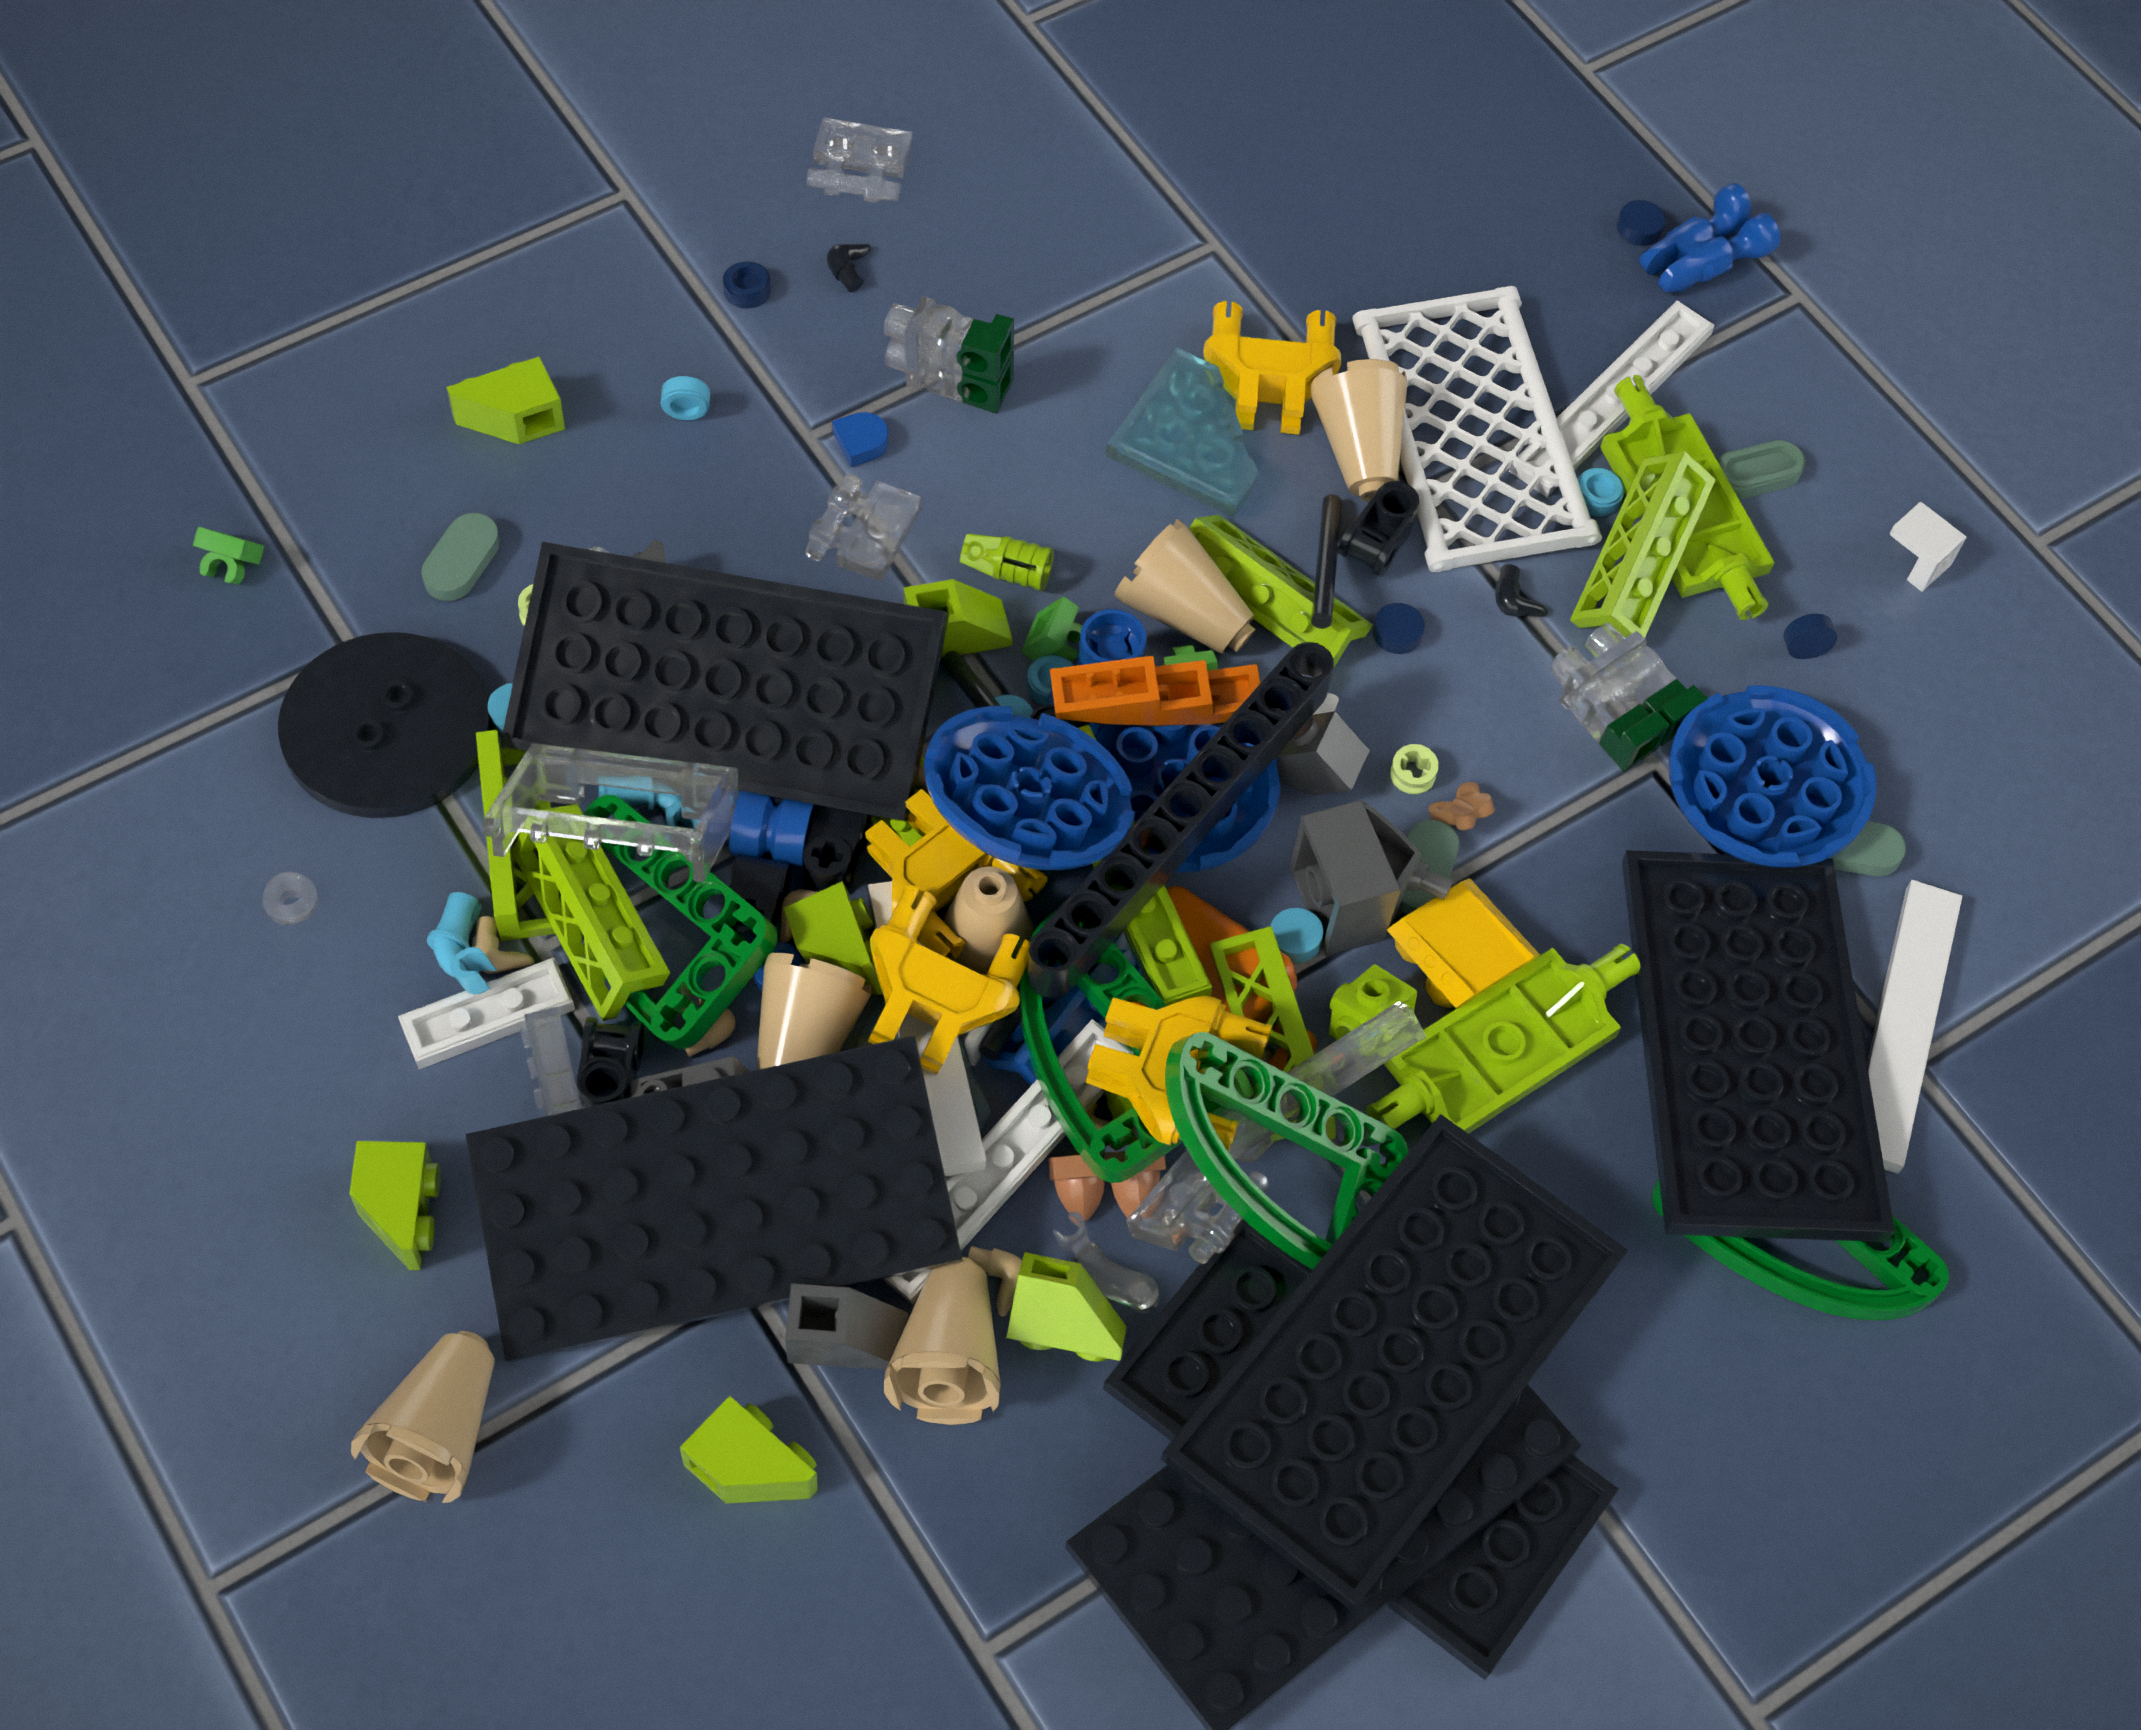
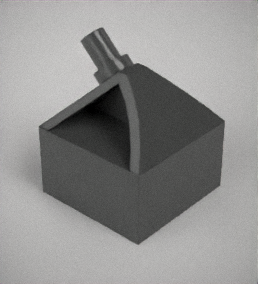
M1362 800L1301 816L1289 869L1306 910L1314 913L1322 923L1323 939L1321 947L1325 956L1384 941L1388 934L1387 929L1391 927L1408 890L1417 893L1421 889L1445 900L1453 884V880L1429 870L1430 864L1421 860L1420 852L1413 843L1388 819Z

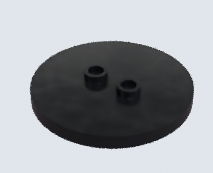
M401 632L374 633L359 636L337 644L314 658L290 685L283 699L278 719V736L286 764L297 783L310 796L327 807L342 813L367 818H387L411 814L433 806L450 796L470 778L479 765L476 732L491 731L487 694L480 677L470 663L459 653L441 642L428 637Z

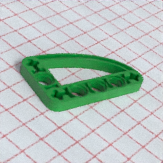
M615 795L601 796L595 799L583 813L601 848L607 849L711 936V939L659 1002L652 997L647 989L630 993L625 1002V1005L658 1038L676 1049H687L697 1044L763 965L767 956L773 952L778 938L776 927L762 913L621 798ZM610 815H613L620 823L627 827L621 836L605 823ZM646 838H655V850L652 855L646 860L635 861L634 853L637 845ZM680 866H689L690 875L686 884L679 889L670 890L668 881L671 873ZM723 894L725 905L721 913L714 918L705 919L703 908L706 901L714 895ZM738 920L757 935L751 944L732 929ZM724 966L726 975L722 985L716 990L705 991L703 981L707 972L713 967ZM692 994L704 1001L701 1007L689 999ZM678 1013L686 1021L684 1027L680 1030L672 1022Z
M1056 911L1051 913L1044 921L1041 922V924L1033 933L1029 942L1032 941L1035 934L1044 926V924L1052 917V915ZM1082 921L1076 923L1077 926L1083 929L1097 927L1091 922ZM1114 942L1093 965L1097 963L1111 964L1116 968L1118 977L1110 983L1100 984L1093 981L1086 972L1076 984L1105 1019L1113 997L1127 1002H1140L1155 1010L1167 1006ZM1049 959L1042 961V963L1047 965ZM1056 960L1060 966L1064 965L1061 961ZM1027 965L1020 980L1021 1024L1030 1061L1044 1096L1065 1134L1092 1172L1101 1180L1110 1183L1126 1181L1179 1146L1183 1141L1179 1139L1177 1144L1172 1143L1171 1146L1158 1142L1146 1129L1134 1107L1100 1130L1096 1128L1071 1088L1055 1054L1045 1022L1042 996L1037 994L1028 983ZM1128 1046L1135 1056L1140 1057L1141 1050ZM1201 1062L1199 1070L1209 1066ZM1219 1066L1212 1067L1216 1070H1219ZM1202 1097L1208 1113L1221 1116L1226 1111L1224 1106L1214 1101L1210 1102L1206 1097ZM1130 1129H1133L1137 1140L1125 1149L1124 1162L1120 1163L1115 1157L1107 1161L1104 1160L1105 1147L1110 1145L1115 1151L1120 1150L1130 1143Z
M1200 1032L1180 1038L1173 1043L1169 1050L1165 1069L1166 1095L1174 1124L1190 1156L1213 1188L1249 1225L1289 1256L1313 1270L1359 1214L1356 1206V1198L1361 1190L1366 1191L1372 1198L1409 1153L1404 1138L1395 1129L1212 1034ZM1198 1049V1060L1209 1067L1196 1071L1197 1061L1190 1056V1052ZM1223 1064V1065L1219 1068V1070H1216V1069L1212 1068V1067H1215V1066H1218V1065ZM1238 1069L1245 1070L1253 1080L1254 1090L1249 1099L1240 1096L1235 1089L1234 1075ZM1284 1093L1291 1094L1298 1102L1300 1110L1299 1117L1295 1123L1289 1122L1281 1112L1280 1100ZM1202 1096L1345 1168L1325 1240L1286 1213L1245 1174L1218 1137L1208 1117ZM1330 1116L1337 1118L1343 1125L1345 1134L1340 1146L1334 1145L1327 1136L1326 1122ZM1380 1144L1379 1153L1386 1157L1385 1163L1379 1164L1380 1155L1368 1147ZM1360 1145H1363V1146L1366 1147V1148H1362V1149L1357 1150V1149L1360 1147Z
M1658 1178L1652 1189L1651 1201L1654 1209L1663 1218ZM1893 1215L1895 1233L1890 1239V1249L1886 1251L1874 1250L1865 1241L1835 1240L1890 1290L1855 1288L1816 1277L1780 1261L1741 1237L1684 1235L1704 1252L1753 1283L1800 1305L1845 1318L1882 1321L1911 1316L1932 1304L1944 1291L1949 1282V1271L1941 1257ZM1900 1250H1903L1907 1255L1894 1267L1890 1262L1893 1261ZM1922 1269L1929 1275V1278L1918 1286L1910 1278L1914 1273Z

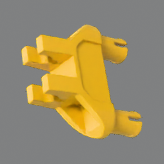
M1227 301L1217 303L1213 308L1212 336L1204 343L1203 355L1212 375L1236 400L1234 429L1253 430L1257 402L1282 404L1280 433L1299 435L1301 417H1303L1304 403L1312 398L1310 387L1313 379L1331 367L1334 376L1341 366V353L1334 345L1335 315L1325 311L1324 326H1321V310L1308 314L1306 318V343L1240 337L1243 308L1236 302H1232L1231 315L1226 317Z
M921 789L906 800L905 803L906 807L912 812L908 815V823L922 838L912 846H909L883 820H880L865 832L866 838L871 843L867 850L892 878V913L906 885L920 887L911 906L914 910L917 908L925 890L936 898L937 902L931 909L917 941L920 945L948 958L946 955L950 953L956 959L963 952L965 941L958 937L936 912L954 899L965 878L972 871L987 866L997 867L1006 871L1014 879L1025 902L1033 898V895L1028 890L1031 888L1038 894L1045 886L1048 877L1038 869L1025 868L1004 862L970 844L948 824L934 805L931 797Z
M906 885L887 925L876 928L870 938L873 962L886 1005L868 1042L877 1044L894 1040L906 1014L920 1019L935 1027L920 1057L922 1068L937 1075L957 1036L997 1021L1017 1009L1020 997L1019 991L1016 988L1028 965L1030 942L1025 939L1015 959H1013L1011 955L1020 936L1004 934L987 974L981 975L919 944L917 938L937 901L931 893L925 890L915 910L912 909L911 906L920 887Z
M1211 996L1189 998L1158 1010L1113 997L1106 1015L1105 1022L1107 1024L1103 1036L1139 1049L1141 1054L1139 1057L1095 1044L1087 1068L1089 1072L1086 1077V1083L1128 1098L1150 1134L1158 1142L1171 1146L1172 1143L1177 1144L1179 1139H1181L1169 1109L1165 1087L1166 1061L1173 1043L1180 1038L1194 1033L1205 1032L1256 1056L1258 1059H1262L1272 1025L1225 1011L1226 1005L1221 1004L1220 999ZM1198 1049L1190 1052V1056L1197 1061L1196 1071L1199 1070L1201 1064L1198 1060ZM1207 1112L1218 1137L1229 1152L1239 1121L1234 1119L1232 1121Z

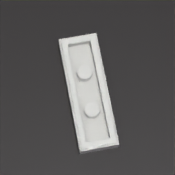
M550 958L487 982L490 989L481 994L474 995L463 991L398 1016L418 1069H423L574 1011L575 1007L555 958Z

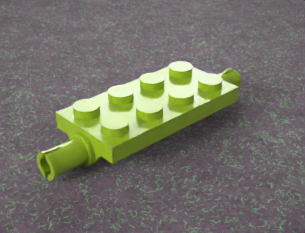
M1640 375L1633 376L1635 386L1630 376L1624 378L1616 385L1614 393L1620 399L1631 420L1629 425L1622 431L1605 435L1600 448L1613 472L1622 480L1626 496L1643 459L1686 451L1716 479L1672 576V581L1680 596L1684 598L1716 588H1724L1740 620H1748L1747 610L1752 619L1756 618L1768 608L1769 603L1761 594L1753 578L1769 574L1775 562L1692 415L1688 413L1672 417L1662 406L1655 404ZM1662 473L1655 475L1651 486L1660 479Z
M1618 944L1612 951L1590 965L1580 964L1577 966L1566 963L1557 951L1551 948L1386 1053L1383 1064L1401 1086L1377 1102L1369 1104L1366 1107L1367 1115L1377 1121L1382 1120L1383 1124L1396 1129L1419 1113L1424 1114L1432 1124L1442 1114L1468 1134L1617 1037L1621 1026L1607 1011L1604 999H1606L1607 991L1630 976L1639 973L1641 967L1636 954L1633 953L1628 958L1623 959L1622 956L1630 952L1631 948L1625 944Z

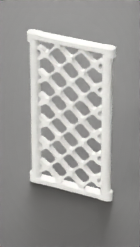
M1515 286L1380 309L1362 310L1355 313L1352 317L1357 335L1363 337L1369 359L1390 361L1388 356H1391L1398 349H1405L1420 357L1416 365L1412 369H1404L1398 366L1399 373L1405 371L1407 387L1414 385L1432 394L1424 406L1418 407L1405 403L1400 461L1407 484L1413 487L1419 495L1420 503L1417 516L1427 546L1424 555L1430 572H1442L1452 570L1453 568L1574 547L1592 546L1602 540L1597 521L1590 518L1519 310L1522 302ZM1499 308V311L1489 318L1475 313ZM1452 316L1445 325H1438L1430 321V319ZM1461 319L1468 320L1483 328L1478 336L1472 340L1466 339L1451 330ZM1407 323L1399 333L1385 329L1380 330L1382 327ZM1415 327H1421L1437 335L1436 339L1428 347L1419 346L1406 339V337ZM1488 334H1496L1501 337H1509L1512 347L1508 348L1503 354H1496L1480 344ZM1444 341H1449L1466 350L1456 362L1449 361L1434 352ZM1471 356H1479L1495 365L1486 376H1479L1463 367ZM1427 363H1432L1449 372L1440 384H1434L1417 374ZM1507 370L1516 374L1521 373L1524 384L1520 385L1515 391H1509L1493 383L1492 380L1499 371ZM1455 378H1462L1478 387L1468 399H1463L1446 390ZM1486 392L1507 401L1501 412L1493 414L1477 406L1475 403ZM1439 400H1444L1461 409L1456 418L1449 422L1431 414L1429 411ZM1519 407L1528 411L1533 410L1537 421L1532 423L1529 428L1523 429L1506 421L1504 418L1512 408ZM1467 415H1474L1490 424L1482 436H1474L1458 426ZM1421 423H1428L1442 430L1444 434L1437 443L1428 444L1423 441H1414L1412 430ZM1496 430H1503L1520 439L1515 448L1509 452L1503 451L1487 442ZM1450 438H1457L1473 447L1469 455L1462 460L1443 452L1441 448ZM1533 443L1540 445V448L1547 449L1550 459L1545 461L1542 466L1535 467L1517 457L1524 446ZM1479 453H1487L1503 462L1498 471L1493 475H1488L1470 465ZM1432 461H1440L1454 468L1456 472L1448 482L1441 483L1437 480L1426 479L1424 468ZM1509 468H1516L1520 471L1524 470L1533 476L1531 482L1523 490H1517L1500 481V478ZM1469 476L1483 483L1486 487L1477 498H1470L1453 489L1460 477ZM1545 480L1554 487L1559 486L1563 498L1551 506L1532 498L1529 494L1540 481ZM1498 491L1514 499L1516 502L1509 512L1502 514L1485 506L1483 501L1490 492ZM1451 499L1467 507L1469 510L1460 521L1454 522L1446 518H1438L1435 507L1439 506L1443 500ZM1527 506L1543 514L1546 518L1537 529H1530L1512 519L1519 508ZM1476 514L1482 515L1496 522L1498 527L1490 537H1482L1465 527L1472 516ZM1551 522L1573 526V529L1542 534ZM1504 530H1511L1523 536L1521 538L1495 542ZM1458 538L1466 539L1475 544V546L1448 550L1447 547Z

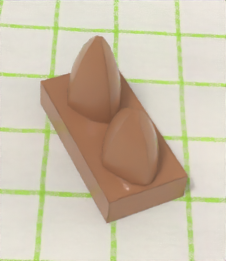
M1125 1151L1105 1152L1104 1160L1107 1161L1115 1157L1122 1163L1125 1159ZM1080 1155L1047 1158L1049 1180L1055 1181L1056 1191L1063 1206L1081 1223L1087 1222L1100 1204L1104 1193L1105 1181L1092 1172ZM1165 1155L1132 1178L1121 1183H1111L1114 1197L1121 1211L1137 1228L1144 1227L1156 1206L1160 1189V1170L1166 1169Z

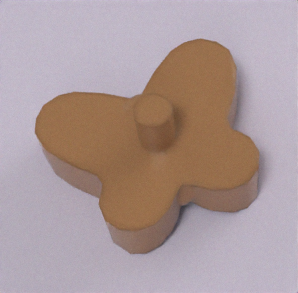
M1465 782L1458 787L1456 798L1452 802H1435L1428 807L1431 820L1442 821L1448 825H1456L1459 830H1467L1475 826L1478 818L1493 814L1495 808L1490 794L1481 793L1480 787L1476 782Z

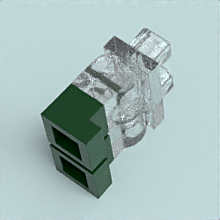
M924 296L920 299L916 309L893 303L884 320V335L892 337L885 354L886 366L906 372L907 388L921 391L924 385L928 391L997 414L1014 379V351H1012L1014 348V318L996 314L992 323L962 316L955 308L947 305H936V300Z
M1607 622L1596 629L1589 636L1585 647L1596 657L1595 659L1588 662L1575 647L1570 646L1556 656L1550 670L1564 687L1559 699L1560 703L1568 711L1572 709L1579 722L1620 769L1625 772L1655 752L1659 745L1662 747L1674 739L1684 718L1692 709L1708 698L1695 685L1687 689L1666 668L1661 657L1654 650L1645 646L1647 641L1638 631L1625 638Z

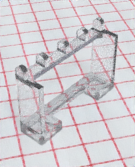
M532 743L486 814L483 821V835L492 837L493 856L499 857L506 855L519 832L530 833L531 841L537 843H545L548 836L584 840L585 849L597 850L602 842L637 847L638 855L649 857L655 849L680 852L686 855V861L692 862L693 880L705 882L731 830L734 809L739 796L738 768ZM586 784L681 795L682 818L699 821L695 829L535 810L534 808L539 800L580 805L586 796Z

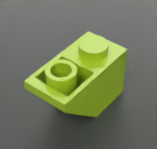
M539 356L523 362H515L505 368L478 377L467 378L460 383L446 387L452 416L456 425L519 445L565 429L561 399Z
M955 579L903 587V604L945 611L949 614L941 658L950 651H957L960 655L1013 646V639L1002 599Z
M840 882L783 908L796 948L807 964H809L812 958L844 968L866 979L864 985H872L873 994H882L873 962L870 937L867 929L874 927L875 924L862 897L853 900L844 883Z
M356 1141L349 1192L360 1218L408 1270L421 1271L423 1251H431L434 1242V1218L427 1215L429 1198L438 1197L441 1184L440 1164L432 1162L426 1142Z
M1025 1252L1018 1273L1006 1338L1019 1340L1022 1345L1035 1350H1047L1053 1347L1073 1351L1079 1357L1089 1361L1101 1362L1107 1359L1120 1361L1127 1326L1082 1264Z
M731 1396L680 1446L683 1465L726 1504L810 1499L818 1491L817 1472L813 1470L817 1464L812 1456L794 1441H791L786 1446L770 1432L774 1426L759 1408L751 1403H748L743 1408Z

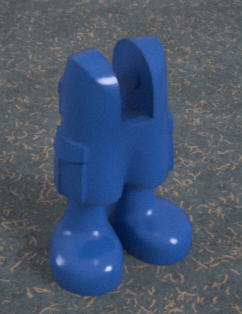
M1731 183L1722 187L1715 195L1713 204L1714 215L1711 219L1707 220L1703 217L1697 218L1696 216L1689 219L1680 226L1674 227L1665 238L1652 245L1640 256L1639 263L1648 275L1657 274L1667 268L1658 281V286L1666 293L1682 292L1693 286L1694 283L1712 280V278L1730 271L1733 267L1732 261L1762 258L1771 254L1779 247L1781 236L1775 220L1767 213H1760L1750 219L1751 203L1747 192L1742 186Z

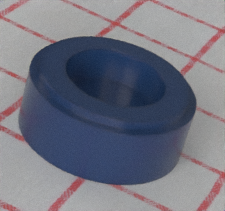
M1634 200L1625 204L1621 209L1617 221V230L1623 239L1632 244L1649 245L1660 238L1665 225V215L1652 202Z
M744 261L733 264L725 271L723 276L724 295L736 307L745 309L758 307L765 303L770 296V275L762 265L755 262Z
M1388 604L1381 608L1376 615L1373 637L1382 649L1390 653H1409L1416 649L1421 642L1425 628L1424 619L1417 609L1408 604Z
M1814 613L1801 616L1792 621L1785 629L1783 639L1792 657L1796 659H1812L1828 652L1835 645L1837 633L1828 616Z

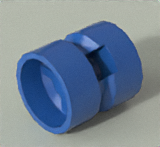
M1106 609L1094 613L1085 621L1081 629L1077 665L1144 657L1146 631L1141 621L1132 614L1117 609Z
M740 791L731 824L730 855L744 854L763 858L769 852L773 860L789 862L792 867L805 869L803 862L804 848L810 833L815 805L784 799L778 805L775 798Z

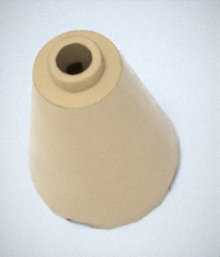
M1379 359L1347 362L1348 371L1334 376L1331 367L1314 378L1310 387L1312 400L1347 488L1352 495L1359 496L1360 500L1370 502L1384 483L1398 480L1407 393V376L1405 371L1399 373L1398 364Z
M1176 519L1174 525L1170 523L1152 541L1134 563L1137 565L1133 572L1136 577L1131 581L1124 576L1114 594L1119 601L1221 654L1229 647L1237 653L1256 630L1249 624L1255 615L1187 525L1180 519Z
M991 866L978 868L965 878L942 918L946 925L965 941L963 952L958 958L954 959L950 953L946 956L950 960L981 975L987 974L1004 934L1020 936L1011 955L1015 959L1024 940L1029 941L1035 932V927L1014 879L1006 871Z
M769 954L764 965L756 1070L839 1052L870 999L873 986L864 985L866 979L853 972L811 958L809 964L794 966L791 965L794 954Z
M962 1257V1262L931 1268L884 1375V1394L890 1403L900 1411L902 1402L917 1408V1419L930 1423L946 1425L973 1423L981 1420L984 1409L991 1406L993 1412L999 1404L1001 1383L987 1275L981 1267L966 1257Z
M460 1331L457 1334L450 1333L442 1336L359 1428L351 1442V1454L356 1460L359 1452H361L370 1462L365 1472L373 1480L396 1493L424 1502L427 1501L431 1492L446 1494L442 1503L452 1502L461 1495L467 1483L495 1362L487 1342L479 1335L468 1331Z

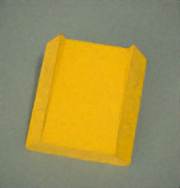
M1470 878L1450 888L1445 900L1435 897L1387 929L1389 934L1395 939V947L1402 958L1412 964H1417L1428 976L1425 982L1426 992L1432 1001L1441 1007L1459 1008L1540 956L1534 947Z

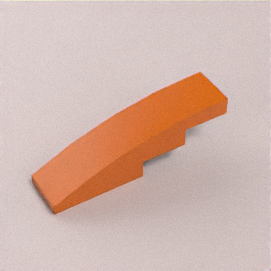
M1153 656L1050 669L1056 718L1101 724L1164 726L1225 723L1260 684L1257 664L1207 671L1206 660L1155 666Z

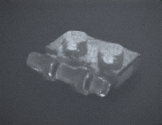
M823 117L813 149V159L815 164L827 165V169L809 168L807 186L824 189V194L839 196L840 192L864 196V200L868 202L879 203L880 199L897 202L900 194V183L884 181L885 176L904 178L912 148V132ZM850 169L867 172L868 175L867 177L844 174V170Z
M848 474L841 485L835 486L827 498L829 507L823 518H819L813 523L808 533L810 541L804 551L809 558L820 561L823 559L827 549L839 548L836 553V566L882 582L922 508V496L877 480L868 495L860 492L863 486L862 480L855 475ZM857 515L850 528L841 525L846 516Z
M1186 1149L1129 1216L1126 1223L1131 1237L1177 1252L1188 1237L1195 1238L1196 1240L1188 1249L1189 1254L1195 1261L1205 1264L1215 1252H1223L1234 1238L1233 1230L1243 1218L1213 1188ZM1253 1171L1248 1176L1263 1192L1269 1187V1182L1263 1174ZM1216 1203L1224 1205L1216 1216L1208 1214Z

